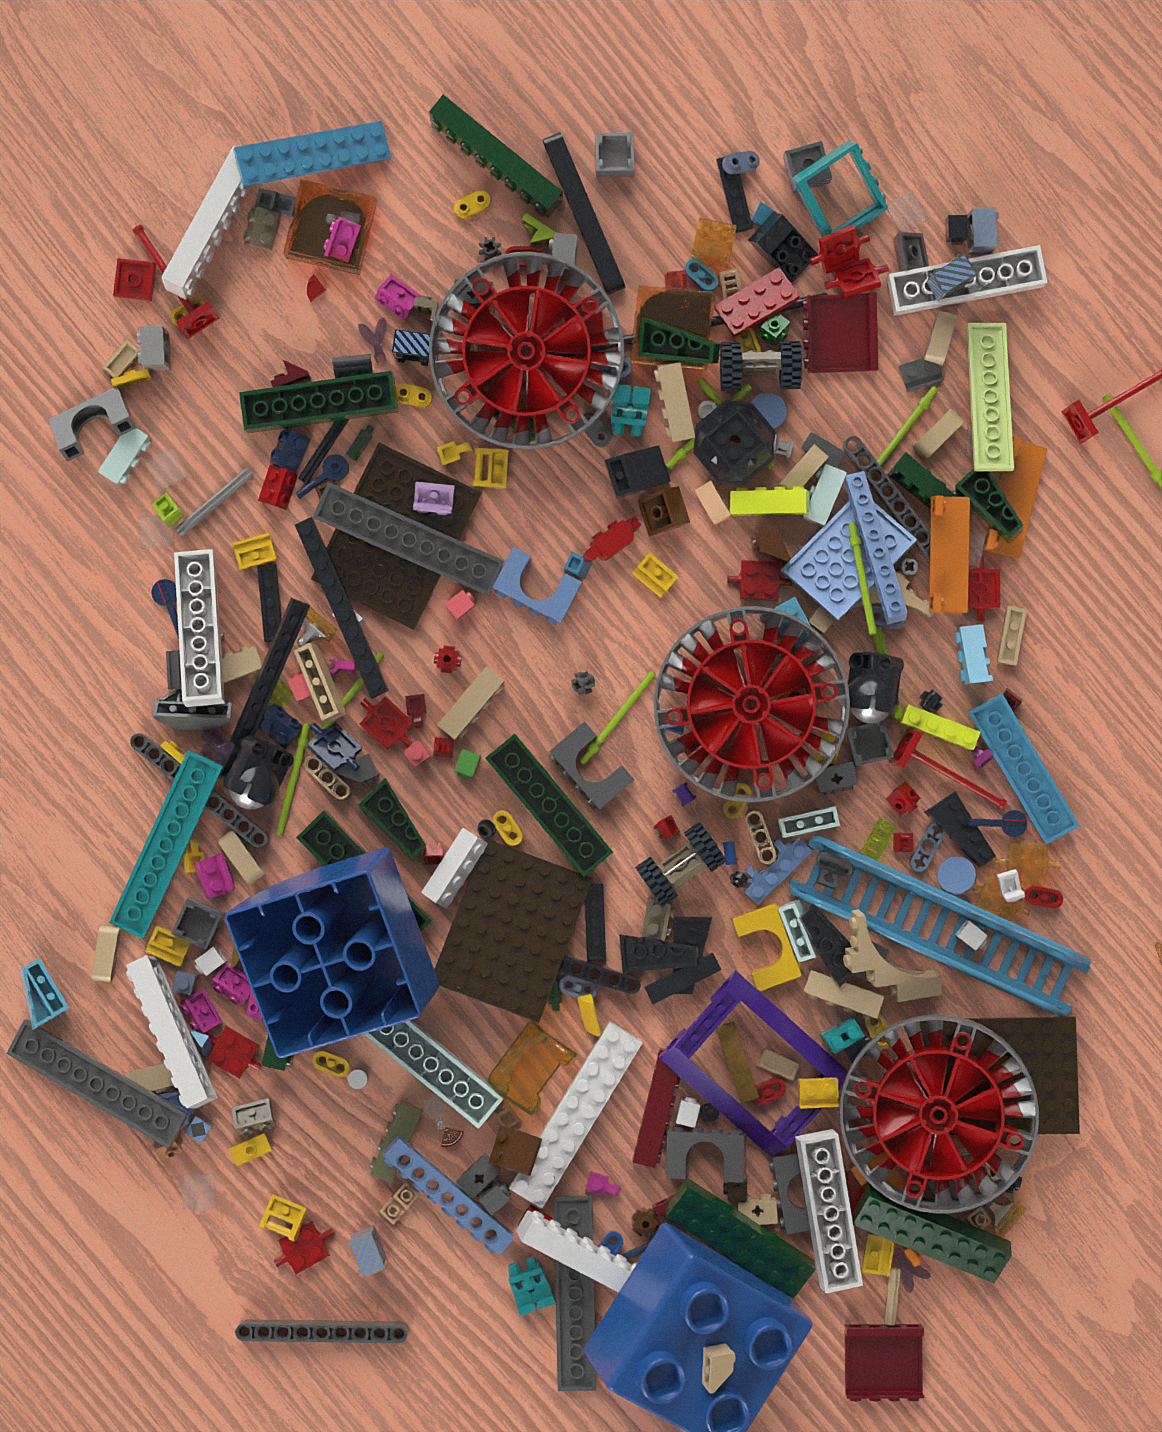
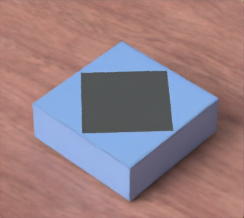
M196 1115L185 1133L201 1143L212 1125Z

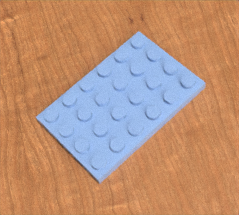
M850 501L781 569L784 575L837 622L862 598L853 548L850 547L849 541L851 536L848 524L856 523ZM874 502L892 564L894 565L917 542V539ZM862 544L860 547L868 589L870 590L875 584Z

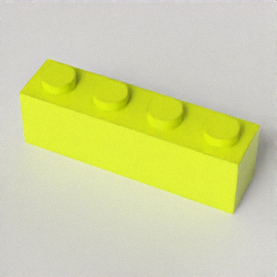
M794 486L793 490H785V487H774V490H766V487H755V491H748V488L743 487L736 488V491H730V514L733 516L810 515V492L806 489L804 490L803 486Z
M909 704L905 705L902 718L899 720L900 724L968 750H974L980 735V731Z

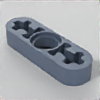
M936 821L929 824L910 859L909 864L914 871L922 872L927 868L946 833L943 829H941V833H936L934 838H938L937 842L927 837L928 834L933 835L935 830L932 827L937 826L935 824ZM925 841L933 843V849L929 852L923 849ZM920 850L923 854L929 856L928 858L923 857L921 861L923 863V866H919L918 868H916V863H914V860L920 859L921 855L918 854Z

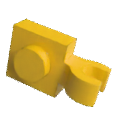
M455 441L436 447L443 466L462 460L460 454L472 451L469 442L456 446Z
M198 839L190 840L186 848L188 853L183 855L185 873L197 872L194 863L204 860V852H199Z

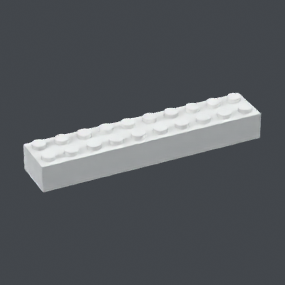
M608 1021L601 1036H599L539 1135V1138H542V1142L531 1176L516 1173L509 1184L510 1190L541 1209L543 1208L642 1045L641 1039L612 1021Z

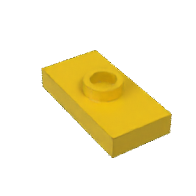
M148 368L137 372L130 370L125 372L123 376L111 379L113 387L118 386L121 389L151 380L152 374Z
M265 1132L229 1148L236 1166L273 1150Z

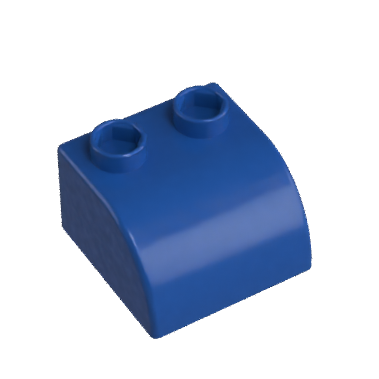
M381 848L289 878L249 897L225 915L226 924L274 1051L279 1058L417 1019L439 989L438 978L389 848Z

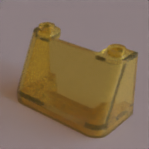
M530 1021L491 1071L488 1083L498 1095L530 1116H533L541 1107L539 1093L559 1066L568 1067L572 1065L578 1054L540 1024Z

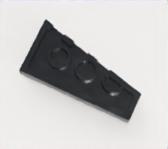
M956 792L949 794L924 811L928 817L931 816L936 821L935 824L940 829H943L949 835V838L954 843L956 842L978 867H982L996 857L977 826H968V819L972 817Z
M812 904L799 919L837 987H841L853 974L845 967L843 957L846 955L845 948L852 947L851 943Z
M674 916L673 943L697 946L698 958H702L712 917ZM695 984L675 994H693Z
M619 934L623 973L699 966L697 946Z

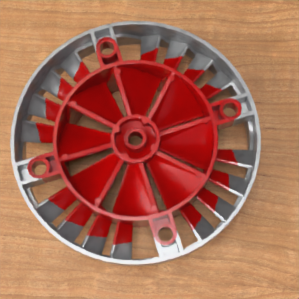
M516 252L494 257L477 265L452 286L441 302L433 321L429 342V361L433 380L441 399L448 410L464 427L477 436L500 446L514 449H540L558 445L574 438L590 427L602 415L610 404L620 382L624 363V340L619 318L612 302L605 291L589 274L578 266L556 256L535 252ZM520 262L527 263V286H521ZM542 263L550 265L544 288L538 287ZM504 266L510 288L497 293L484 274ZM564 270L571 272V275L559 295L555 293V290ZM481 282L487 285L484 292L477 291V285ZM586 282L594 291L575 305H572L569 302L570 299ZM468 285L482 303L477 310L460 296ZM529 297H535L530 331H528ZM587 301H594L596 303L594 310L588 311L585 309ZM607 307L615 328L589 335L584 322ZM451 309L469 319L468 324L448 316L449 310ZM494 309L501 315L514 333V336L491 314ZM569 313L573 316L544 339H541ZM441 331L464 336L463 341L441 338ZM476 343L507 348V351H473V345ZM618 343L619 351L592 352V346ZM525 346L532 348V353L528 357L522 355V349ZM546 352L586 355L585 359L582 360L576 358L548 355L546 354ZM439 354H462V358L439 361ZM512 363L513 366L486 392L482 384ZM591 363L617 367L616 375L591 369ZM540 366L562 388L567 396L560 398L539 369ZM465 371L469 381L448 395L442 377ZM524 371H526V411L518 409ZM586 379L609 389L608 396L606 397L584 384ZM461 392L468 393L469 398L466 402H460L459 394ZM577 394L597 410L588 421L572 400ZM482 397L486 401L485 405L469 422L460 412ZM498 409L501 412L491 434L488 435L484 432ZM570 410L577 412V418L573 421L568 420L566 417L567 412ZM558 411L572 432L552 440L546 415ZM512 415L517 418L513 442H508L506 439ZM529 417H534L536 443L529 444Z
M748 606L724 610L708 616L688 629L672 646L665 657L654 691V718L657 732L667 755L685 777L703 790L722 798L741 802H761L778 799L792 794L812 782L825 770L839 750L849 719L850 699L848 684L842 665L831 646L815 629L799 618L786 612L765 607ZM746 614L767 616L762 641L750 640ZM727 618L731 643L724 646L714 622ZM784 620L789 622L778 646L774 642ZM736 622L744 625V630L740 633H736L733 630V625ZM700 631L714 651L712 654H709L694 636L695 633ZM803 631L809 635L794 654H791L789 652ZM683 647L700 661L701 665L699 667L679 654L678 650ZM821 647L825 653L804 667L802 662ZM737 649L742 651L747 686H745L734 652ZM778 654L779 656L783 657V659L779 663L773 674L770 676L764 687L761 688V685ZM668 667L693 677L691 682L666 673ZM834 667L838 677L837 681L819 684L812 683L811 677ZM705 672L733 691L735 695L701 679V675ZM826 686H831L834 689V694L831 697H826L823 693V689ZM806 688L807 694L770 700V698ZM662 689L688 693L687 706L660 710ZM748 699H754L757 702V707L754 710L746 708V701ZM842 699L840 720L815 716L816 703ZM729 708L733 709L732 711L704 720L695 721L694 715ZM671 712L679 713L680 719L678 722H670L669 714ZM768 713L801 730L802 732L799 737L770 718ZM739 721H742L725 755L723 756L718 753ZM755 723L758 724L768 760L765 761L761 759ZM690 724L692 732L668 742L664 728ZM811 728L836 736L832 743L811 733ZM699 741L701 746L680 762L677 756ZM806 743L825 758L820 763L803 749L801 745ZM711 754L713 756L712 760L700 777L697 778L693 773L706 757ZM793 755L809 775L802 778L788 757ZM726 763L728 767L720 789L714 788L713 785L722 765ZM778 763L789 787L775 792L771 766ZM740 768L753 769L757 795L735 794ZM761 776L769 778L770 783L768 786L762 787L759 785L758 782Z
M931 1014L905 1019L881 1031L864 1046L855 1058L844 1082L840 1101V1124L845 1146L852 1161L863 1177L876 1190L894 1202L911 1209L930 1213H954L986 1204L998 1197L1016 1181L1030 1160L1035 1147L1039 1126V1108L1037 1094L1028 1069L1015 1050L1003 1038L985 1026L969 1019L952 1015ZM943 1020L958 1022L951 1044L942 1043ZM920 1021H927L930 1044L924 1045ZM904 1026L913 1047L910 1051H907L896 1030ZM976 1029L995 1039L981 1058L970 1052ZM960 1035H965L968 1037V1042L961 1044L957 1038ZM882 1037L898 1056V1059L895 1061L877 1044ZM1007 1052L1012 1055L1011 1058L993 1071L989 1069ZM865 1054L887 1070L880 1082L855 1074V1070ZM952 1055L956 1058L946 1092L942 1094L948 1056ZM906 1062H911L915 1072L917 1073L920 1081L922 1082L926 1092L929 1095L928 1097L921 1088L916 1078L914 1077L909 1067L907 1066ZM1020 1072H1023L1025 1076L1003 1086L999 1085L1000 1082ZM988 1078L991 1086L990 1089L958 1105L955 1103ZM866 1084L869 1090L861 1092L858 1089V1085ZM852 1095L874 1103V1107L848 1105V1096ZM1031 1095V1100L1004 1103V1099ZM882 1096L911 1106L918 1107L920 1109L882 1099ZM940 1109L944 1112V1116L937 1118L933 1112ZM958 1117L996 1121V1125L992 1132L959 1121ZM1005 1117L1032 1118L1030 1132L1005 1125ZM873 1118L874 1120L872 1125L851 1128L849 1120ZM921 1123L920 1126L895 1140L893 1138ZM950 1131L955 1134L970 1153L969 1156L962 1158L949 1134ZM935 1134L931 1161H928L925 1158L932 1135ZM877 1135L878 1142L859 1150L856 1142ZM1017 1135L1021 1140L1019 1143L1013 1144L1009 1140L1010 1137ZM998 1145L1021 1153L1013 1166L994 1153ZM883 1151H886L889 1156L873 1169L869 1162ZM984 1163L998 1176V1181L994 1182L982 1166ZM897 1164L909 1172L904 1190L885 1180ZM967 1174H972L980 1190L979 1192L974 1193ZM928 1179L936 1180L935 1199L922 1197ZM949 1179H954L958 1198L951 1197ZM916 1183L920 1186V1190L912 1191L909 1186Z

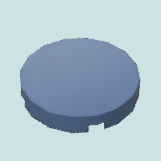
M764 392L752 400L751 403L755 405L774 429H777L784 422L787 408L779 395Z
M960 856L950 857L943 861L937 873L938 882L941 887L954 895L968 892L975 885L977 878L976 869L973 864Z

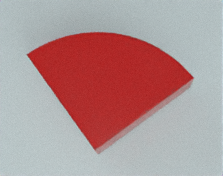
M314 274L310 277L307 284V296L311 302L326 291Z

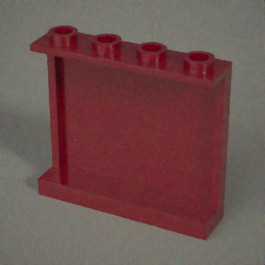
M877 293L856 294L845 298L843 295L805 296L806 299L802 301V309L806 311V319H803V331H806L807 338L803 339V348L807 350V358H804V369H807V373L878 371Z
M844 1324L846 1398L854 1402L861 1401V1399H869L874 1402L881 1401V1399H888L889 1401H900V1399L919 1401V1398H924L922 1359L924 1327L922 1324Z

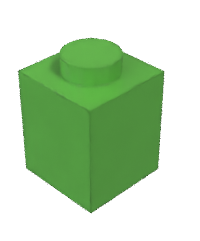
M462 749L454 770L458 772L457 776L468 779L469 776L473 777L481 755Z

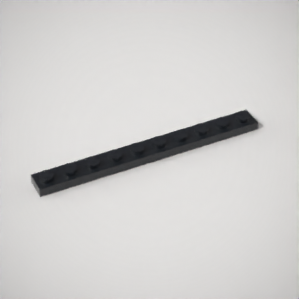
M310 517L295 524V528L370 697L373 699L390 691L314 519Z
M291 597L220 762V765L224 766L220 776L226 777L228 771L232 768L241 748L243 738L255 736L310 608L308 603Z

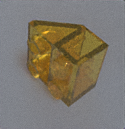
M699 218L691 259H698L703 263L728 268L737 225Z

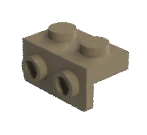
M261 207L251 208L247 215L248 226L243 234L244 246H254L271 251L279 213Z
M428 296L415 297L414 307L416 312L431 315V323L433 325L439 308L438 301H433Z

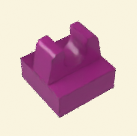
M976 746L971 751L972 755L976 758L973 760V764L978 771L993 759V754L989 749L983 752Z

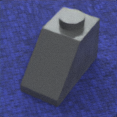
M370 754L355 759L360 765L357 771H354L348 764L335 771V773L360 783L365 781L366 785L376 781L375 777L379 775Z

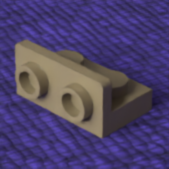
M648 898L642 937L665 941V937L669 938L671 926H668V920L673 918L674 907H671V902L662 907L658 900Z
M269 1098L231 1107L234 1128L239 1135H250L253 1131H266L271 1129L272 1126H276Z

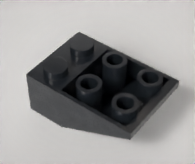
M775 212L748 239L751 245L776 269L780 267L791 282H794L810 264L809 258L818 255L785 216Z
M659 445L605 460V466L616 499L671 482Z

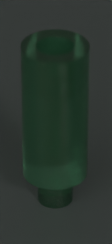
M367 425L365 430L361 429L345 455L357 462L373 438L371 433L374 428Z
M559 972L548 998V1004H552V1011L560 1010L559 1003H562Z

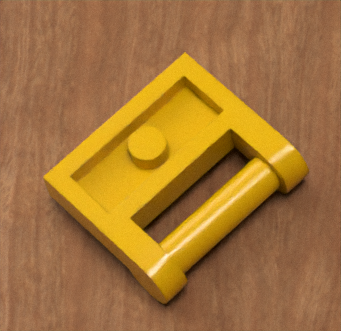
M474 448L476 461L475 478L472 481V487L506 489L509 450ZM484 455H489L487 481H482Z
M272 1194L261 1219L260 1228H268L289 1237V1240L295 1242L308 1208ZM273 1215L294 1225L292 1229H288L270 1221L271 1216Z

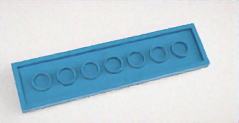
M382 121L238 146L233 149L243 187L391 159Z
M1003 693L968 711L1045 844L1079 827L1078 821Z

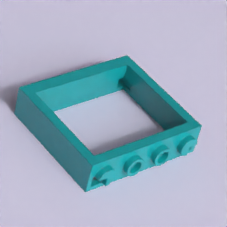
M850 140L791 178L821 237L853 225L857 230L889 209L886 204V196L878 188V180L870 172V164L862 156L863 150L859 147L858 143ZM849 153L874 203L842 225L831 230L806 181Z

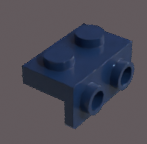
M285 428L279 434V442L276 448L271 452L270 463L296 474L311 438L292 429Z
M274 703L265 711L258 728L282 748L286 749L302 730L303 725L289 715L283 707Z

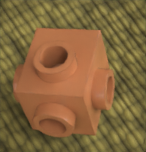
M178 1133L172 1147L169 1149L156 1141L153 1144L156 1153L161 1154L165 1160L183 1152L181 1147L183 1140L180 1133Z

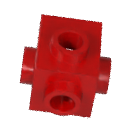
M444 645L443 649L439 648V652H435L434 664H437V668L441 669L440 672L452 674V670L457 671V667H461L462 655H459V651H456L455 647ZM447 655L451 657V661L448 663L444 662V657Z
M906 781L895 788L886 798L900 816L906 812L909 814L918 807L916 803L921 799Z

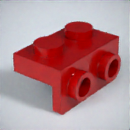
M269 465L258 501L286 510L298 474L288 469Z

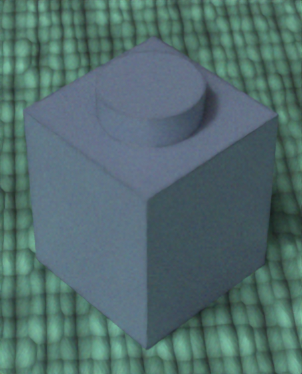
M183 970L177 971L172 991L187 995L194 994L199 975Z

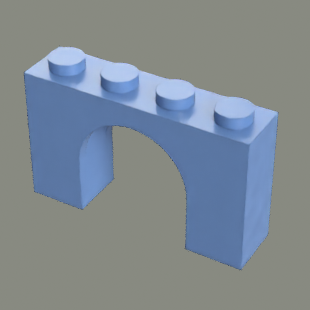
M513 547L492 587L496 590L494 594L504 599L508 596L513 599V604L519 607L525 605L530 608L529 612L537 616L540 613L546 616V621L554 625L557 622L561 624L582 582L565 573L551 597L545 600H533L527 597L521 589L520 579L531 555Z

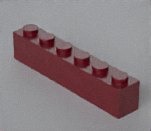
M659 1048L658 1056L663 1052L664 1048ZM658 1056L632 1158L633 1163L655 1168L656 1163L660 1164L662 1152H659L661 1144L664 1145L667 1134L664 1133L665 1126L670 1124L671 1115L669 1110L670 1107H674L676 1096H673L675 1088H679L681 1079Z

